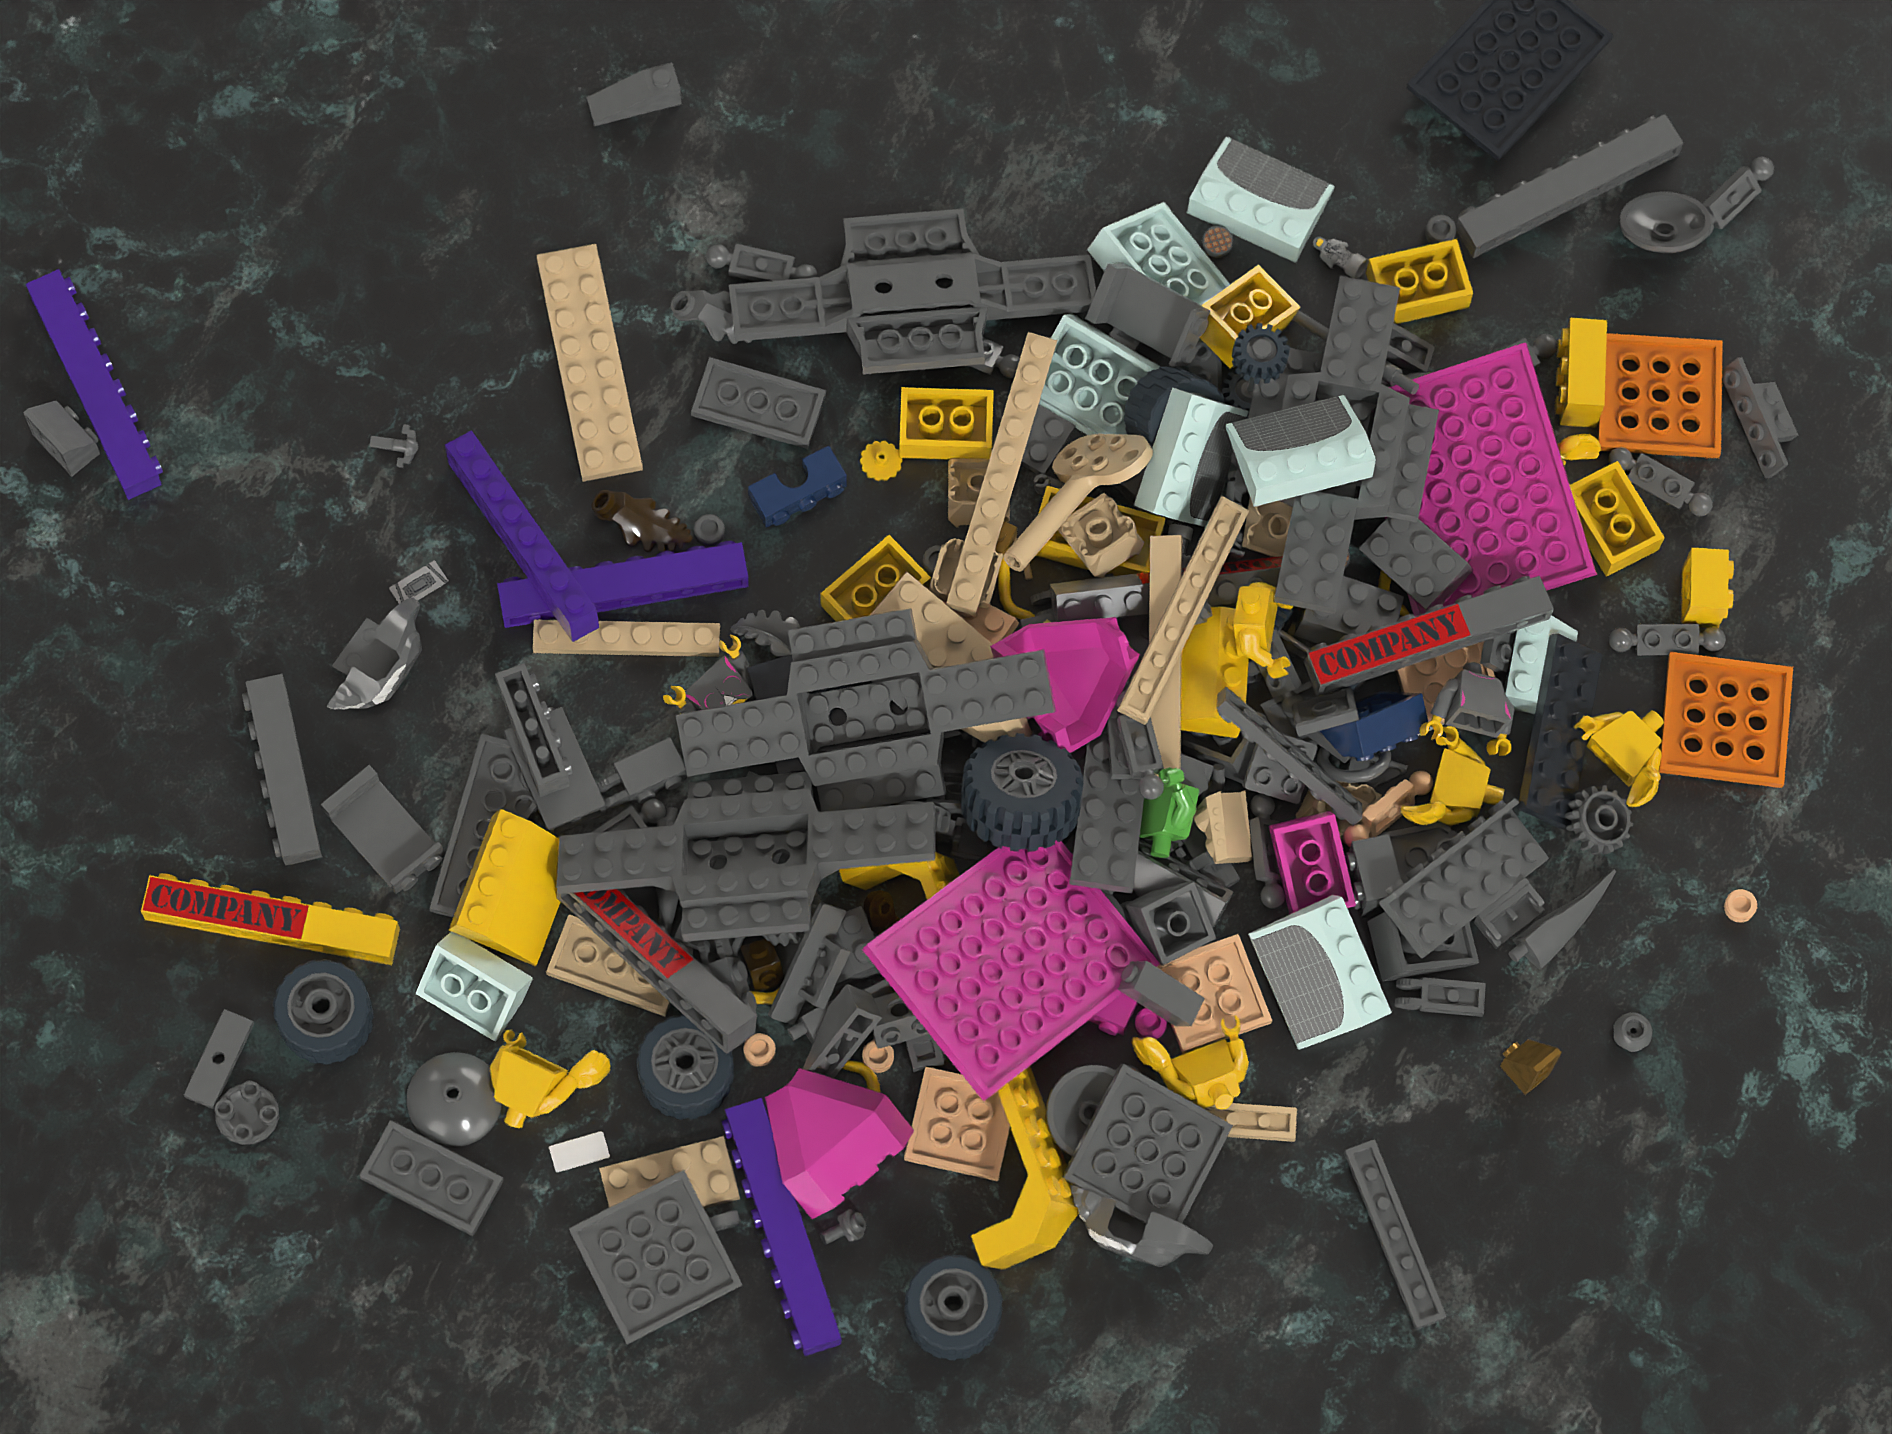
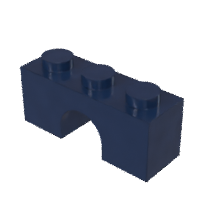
M829 445L802 459V470L807 477L803 485L797 488L786 487L774 473L748 486V497L765 527L772 524L775 526L781 525L790 518V515L797 511H808L817 504V501L827 496L828 498H833L843 492L844 487L847 486V475Z

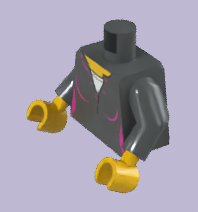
M730 634V637L733 639V646L727 649L723 641L720 640L719 642L720 649L730 654L729 659L724 655L686 691L680 686H671L676 692V698L673 700L669 695H664V702L677 705L676 710L679 713H686L754 701V689L747 668L750 665L743 652L739 651L741 642L738 637Z
M1471 662L1465 664L1463 670L1454 679H1449L1439 692L1431 710L1433 717L1431 721L1421 725L1420 735H1426L1429 727L1432 726L1434 734L1431 740L1439 738L1443 734V726L1440 723L1443 718L1445 719V725L1497 738L1491 739L1487 743L1488 754L1496 755L1499 750V756L1507 755L1512 748L1506 736L1510 735L1514 706L1506 696L1502 682L1498 678L1482 674L1479 663Z

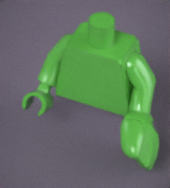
M1170 767L1159 772V777L1164 783L1163 793L1160 797L1153 800L1144 798L1139 837L1152 840L1151 855L1159 858L1169 857L1171 841L1187 839L1189 836L1199 795L1198 788L1181 783L1184 780V773L1181 769H1172Z

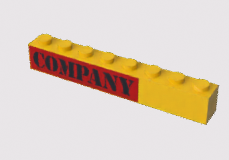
M159 874V877L149 876L141 909L145 920L392 965L400 928L398 921H395L394 917L390 915L376 913L375 917L363 915L361 910L355 908H344V911L332 909L331 905L322 902H314L313 905H308L290 896H283L282 900L270 898V894L262 891H252L251 894L239 892L238 888L230 885H221L220 888L208 886L207 882L197 879H191L189 883L177 881L178 878L170 874Z

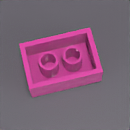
M1325 811L1269 825L1289 914L1295 913L1332 895L1343 897L1347 908L1356 906L1334 813Z

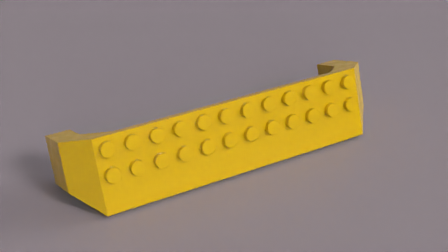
M935 852L934 861L839 869L844 883L864 890L904 873L921 881L927 900L960 876L954 859ZM1030 1066L998 1090L1029 1176L1012 1217L971 1235L982 1266L1006 1269L1055 1248L1079 1213L1071 1193V1186H1074V1184L1061 1178L1067 1165L1061 1148L1056 1144L1049 1132L1046 1121V1108Z

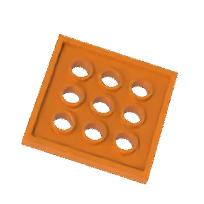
M1607 334L1605 405L1598 421V441L1601 445V451L1611 452L1614 448L1623 447L1631 453L1719 458L1721 455L1722 341ZM1627 359L1634 360L1638 364V370L1633 372L1624 369L1622 362ZM1656 361H1662L1667 364L1669 371L1663 374L1657 373L1653 369L1652 364ZM1686 363L1695 364L1699 369V373L1688 375L1684 372L1683 365ZM1627 387L1636 390L1638 397L1634 400H1628L1622 395V390ZM1661 389L1667 393L1668 400L1664 402L1656 401L1652 396V392ZM1686 391L1694 392L1698 396V402L1694 404L1684 401L1682 394ZM1632 416L1636 419L1637 426L1626 428L1622 424L1621 418ZM1662 418L1667 422L1668 427L1665 430H1657L1652 426L1651 420ZM1688 419L1693 420L1698 425V430L1688 432L1682 427V422Z
M1670 652L1667 665L1663 711L1664 724L1662 725V742L1660 746L1662 757L1659 773L1782 788L1785 781L1793 667ZM1692 680L1702 681L1705 684L1706 691L1703 693L1693 692L1690 689L1689 682ZM1731 684L1735 687L1737 694L1734 697H1726L1721 693L1720 686ZM1756 687L1764 689L1767 693V699L1764 701L1755 700L1751 695V690ZM1690 709L1699 710L1703 714V721L1699 723L1690 721L1687 717V711ZM1721 713L1730 714L1734 719V724L1729 727L1721 725L1718 721V715ZM1751 717L1761 718L1765 723V728L1763 730L1752 729L1749 725V719ZM1689 738L1698 740L1701 750L1690 752L1686 749L1684 741ZM1719 742H1725L1730 745L1732 753L1728 756H1722L1717 753L1715 745ZM1757 746L1761 749L1763 757L1759 760L1751 759L1746 753V748Z

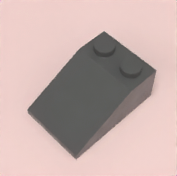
M1256 712V713H1258L1264 720H1266V721L1268 722V720H1267V718H1266V716H1265L1264 714H1261V713H1259V712ZM1181 730V753L1212 766L1214 764H1223L1225 766V777L1243 784L1256 745L1255 741H1248L1241 731L1237 738Z
M862 906L846 912L834 938V941L849 950L850 954L834 986L833 992L843 989L846 984L854 985L881 974L862 950L875 939ZM800 943L787 946L780 944L775 947L784 977Z
M1386 912L1367 921L1382 982L1398 980L1400 978L1409 979L1479 963L1469 922L1421 959Z

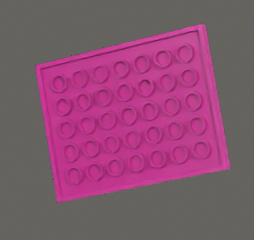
M1526 342L1412 379L1419 384V389L1414 395L1397 385L1389 387L1409 397V404L1439 410L1418 519L1473 568V572L1442 604L1443 607L1455 604L1457 599L1466 595H1472L1473 598L1483 595L1485 590L1500 585L1501 588L1513 585L1512 583L1515 580L1524 576H1530V578L1540 576L1547 591L1597 575ZM1408 595L1414 616L1425 614L1426 610Z
M1055 840V845L1046 849L1043 846L1038 847L1037 851L1028 852L1027 849H1019V852L1010 851V848L1005 846L1002 849L997 848L862 949L983 1102L1123 994L1118 990V987L1122 981V972L1130 962L1148 961L1156 967L1160 964L1101 889L1069 884L1073 855L1062 841L1058 842Z

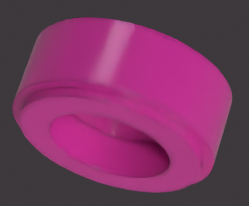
M1147 1008L1139 1011L1135 1019V1030L1140 1037L1158 1039L1165 1032L1167 1025L1165 1019Z

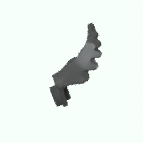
M704 290L682 291L674 296L671 302V310L680 321L700 320L705 324L714 340L721 341L726 333L731 343H738L734 339L728 292L722 291L716 294H709Z
M759 610L756 617L754 613H748L745 620L740 618L736 624L731 626L730 630L739 636L744 635L746 638H757L755 641L757 644L770 645V651L774 656L784 657L792 654L788 630L800 628V626L793 617H788L785 621H782L780 612L776 610L772 611L768 618L764 610Z

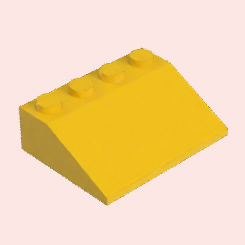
M1211 607L1212 616L1207 618V622L1193 626L1182 649L1181 730L1237 738L1240 728L1233 722H1226L1217 711V694L1227 687L1246 703L1249 658L1238 656L1234 633L1236 609Z
M503 809L498 810L492 815L449 931L536 966L560 905V901L557 899L556 887L559 838L531 821Z

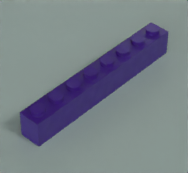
M58 269L26 283L30 297L127 499H132L161 486L159 474L163 473L157 457L150 458L146 450L151 446L143 430L137 432L134 423L138 421V418L131 404L125 406L121 397L126 394L119 379L113 381L109 374L110 371L114 370L107 354L100 355L96 347L101 345L100 339L94 327L88 330L84 322L89 317L82 302L76 304L72 297L77 292L70 277L64 279Z
M472 430L445 444L450 467L571 641L574 642L598 629L599 621L596 607Z
M724 541L711 548L694 546L688 548L687 552L675 554L673 551H664L658 553L656 557L645 559L642 556H634L626 559V562L615 564L605 561L596 564L595 567L586 569L579 566L568 568L596 607L597 612L749 587L742 542L735 543L734 541ZM510 577L505 579L503 583H497L505 628L532 624L534 620H556L528 578Z
M759 1098L725 1109L726 1119L721 1121L726 1138L733 1137L736 1149L731 1150L736 1168H743L746 1179L741 1180L746 1199L752 1197L756 1209L751 1210L752 1218L756 1229L760 1227L763 1229L766 1239L760 1240L766 1259L772 1257L776 1268L770 1270L776 1289L782 1287L785 1299L780 1300L785 1318L792 1317L795 1329L790 1331L796 1349L802 1348L804 1356L841 1345V1336L795 1197L782 1181L772 1128L763 1100Z

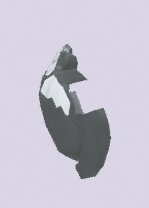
M414 597L408 598L396 606L380 625L368 618L365 619L332 665L337 670L346 674L347 678L337 689L327 707L335 710L338 708L344 710L348 708H369L389 700L396 692L422 651L420 635L415 625L421 604Z
M1071 1186V1193L1074 1197V1203L1078 1208L1079 1216L1085 1221L1089 1235L1102 1248L1133 1260L1161 1267L1173 1262L1184 1253L1208 1255L1213 1247V1244L1205 1237L1175 1220L1151 1211L1146 1225L1117 1208L1113 1211L1117 1200L1104 1198L1091 1191Z

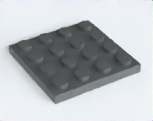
M1120 1064L1061 1178L1066 1179L1083 1190L1091 1191L1104 1198L1117 1200L1115 1208L1146 1225L1151 1211L1182 1224L1233 1125L1130 1067Z
M684 1170L569 1228L626 1344L742 1286Z

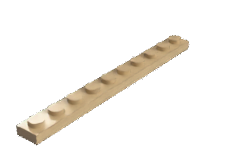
M1030 332L1027 334L946 602L950 609L973 616L976 614L1057 340Z

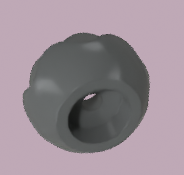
M1626 1013L1620 1016L1613 1025L1615 1042L1630 1052H1637L1648 1046L1651 1042L1652 1026L1648 1019L1639 1013ZM1635 1029L1636 1033L1632 1034L1630 1030Z

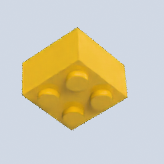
M1691 548L1682 567L1681 623H1698L1699 627L1704 628L1719 627L1722 619L1727 618L1728 608L1733 606V590H1728V581L1733 578L1734 562L1729 560V550Z

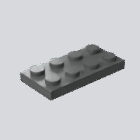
M709 357L691 410V416L808 449L824 403L826 390Z
M391 1120L359 1175L360 1179L471 1236H474L504 1181L503 1177Z

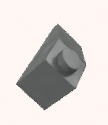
M668 63L642 70L588 96L587 102L594 126L680 105L681 93L673 63Z
M1393 323L1386 360L1390 364L1408 370L1427 372L1435 346Z
M848 984L845 985L828 1007L803 1067L804 1070L835 1078L882 1018L871 993Z

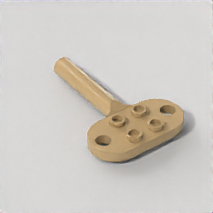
M1091 434L1076 439L1060 451L1053 461L1052 469L1059 480L1065 484L1003 555L1007 565L1016 571H1023L1095 487L1121 483L1132 478L1146 467L1153 454V449L1146 438L1140 435Z

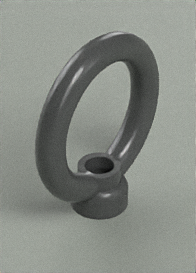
M1322 746L1317 752L1316 761L1317 765L1334 780L1345 783H1359L1372 780L1381 775L1390 765L1391 752L1390 750L1378 751L1379 758L1377 762L1361 770H1343L1333 766L1329 762L1331 753Z

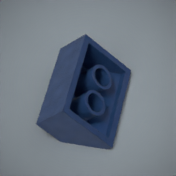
M1377 692L1355 702L1359 720L1324 729L1320 732L1342 757H1355L1356 761L1372 759L1375 757L1374 753L1378 751H1389L1397 747L1396 743L1413 741L1419 738L1418 734L1420 733L1421 725L1428 722L1423 694Z

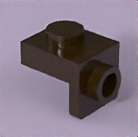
M764 938L740 947L755 991L761 992L782 984L784 974L778 955L770 940L767 941Z

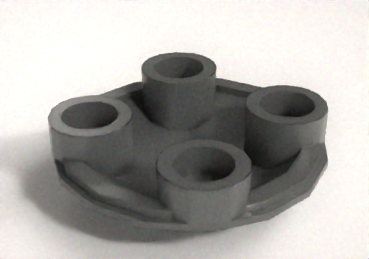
M247 1081L244 1084H239L229 1089L215 1105L216 1123L220 1132L230 1141L242 1145L255 1144L266 1139L275 1130L279 1120V1106L274 1095L254 1081Z

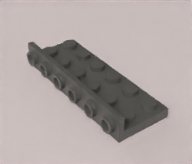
M1516 798L1508 804L1501 800L1488 810L1491 816L1487 820L1483 816L1479 817L1467 826L1471 831L1465 836L1461 831L1447 842L1450 846L1447 851H1444L1442 847L1426 858L1430 864L1424 867L1420 863L1406 874L1409 878L1407 882L1403 883L1399 879L1385 890L1388 896L1379 904L1421 959L1549 859L1513 812L1512 808L1519 803Z

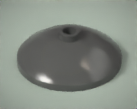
M1654 192L1634 198L1625 205L1620 215V228L1628 240L1642 249L1657 253H1676L1693 248L1708 236L1711 229V216L1702 203L1690 196L1674 192ZM1702 215L1704 224L1698 229H1691L1690 221L1695 216Z
M460 1052L441 1054L425 1062L412 1077L407 1090V1109L415 1128L428 1140L448 1147L469 1145L484 1137L496 1124L501 1113L502 1104L494 1098L495 1089L493 1088L490 1066L473 1055ZM450 1090H457L459 1095L455 1099L447 1097Z
M1101 1065L1081 1066L1063 1075L1052 1088L1046 1105L1047 1126L1056 1144L1070 1156H1073L1092 1118L1089 1120L1085 1118L1084 1110L1087 1107L1091 1108L1094 1116L1117 1072L1116 1070Z

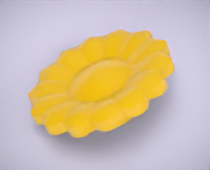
M874 441L872 445L868 444L866 450L861 452L860 464L862 465V471L867 473L869 478H874L876 481H887L890 477H895L896 472L901 470L902 458H899L900 451L895 449L894 444H888L887 441Z

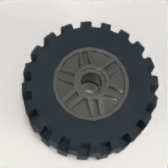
M1016 733L1014 737H1008L1007 734L999 736L996 741L991 739L982 744L981 748L978 747L970 755V759L966 761L960 801L962 815L973 832L977 831V835L985 842L987 840L992 841L993 846L1001 849L1003 846L1009 847L1010 851L1019 852V849H1027L1028 852L1037 851L1038 847L1042 846L1046 849L1055 845V840L1060 842L1066 838L1077 825L1084 783L1083 775L1080 772L1081 768L1065 748L1061 750L1057 747L1056 742L1049 740V742L1044 741L1042 736L1033 735V737H1026L1025 733Z

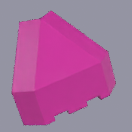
M1116 617L1028 624L990 646L993 658L1045 650L1056 712L1031 717H1034L1037 724L1041 727L1042 732L1038 735L1042 736L1044 741L1049 742V740L1057 743L1058 748L1061 750L1065 748L1069 753L1101 735L1114 709L1117 698L1122 692L1140 656L1138 652L1129 647L1126 636L1119 629Z
M801 1068L798 1069L788 1084L765 1097L783 1184L811 1219L840 1204L845 1199L842 1194L856 1184L858 1186L862 1185L879 1170L877 1165L887 1155L891 1154L894 1157L898 1154L914 1133L913 1128L885 1094Z

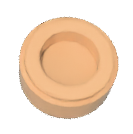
M1743 889L1731 892L1724 903L1726 915L1735 922L1748 921L1757 909V901L1754 895Z
M763 1033L752 1035L744 1043V1056L751 1065L757 1067L768 1065L775 1056L774 1041Z
M872 1040L864 1047L862 1060L874 1073H882L892 1066L894 1051L891 1045L877 1049L875 1041Z

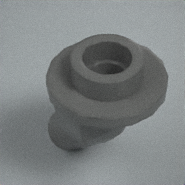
M1223 764L1213 765L1212 779L1208 782V789L1198 795L1201 801L1205 797L1215 794L1224 788L1225 766Z
M847 1209L838 1216L840 1224L820 1233V1238L825 1245L844 1235L850 1242L861 1239L864 1236L866 1223L860 1213H856L853 1209Z

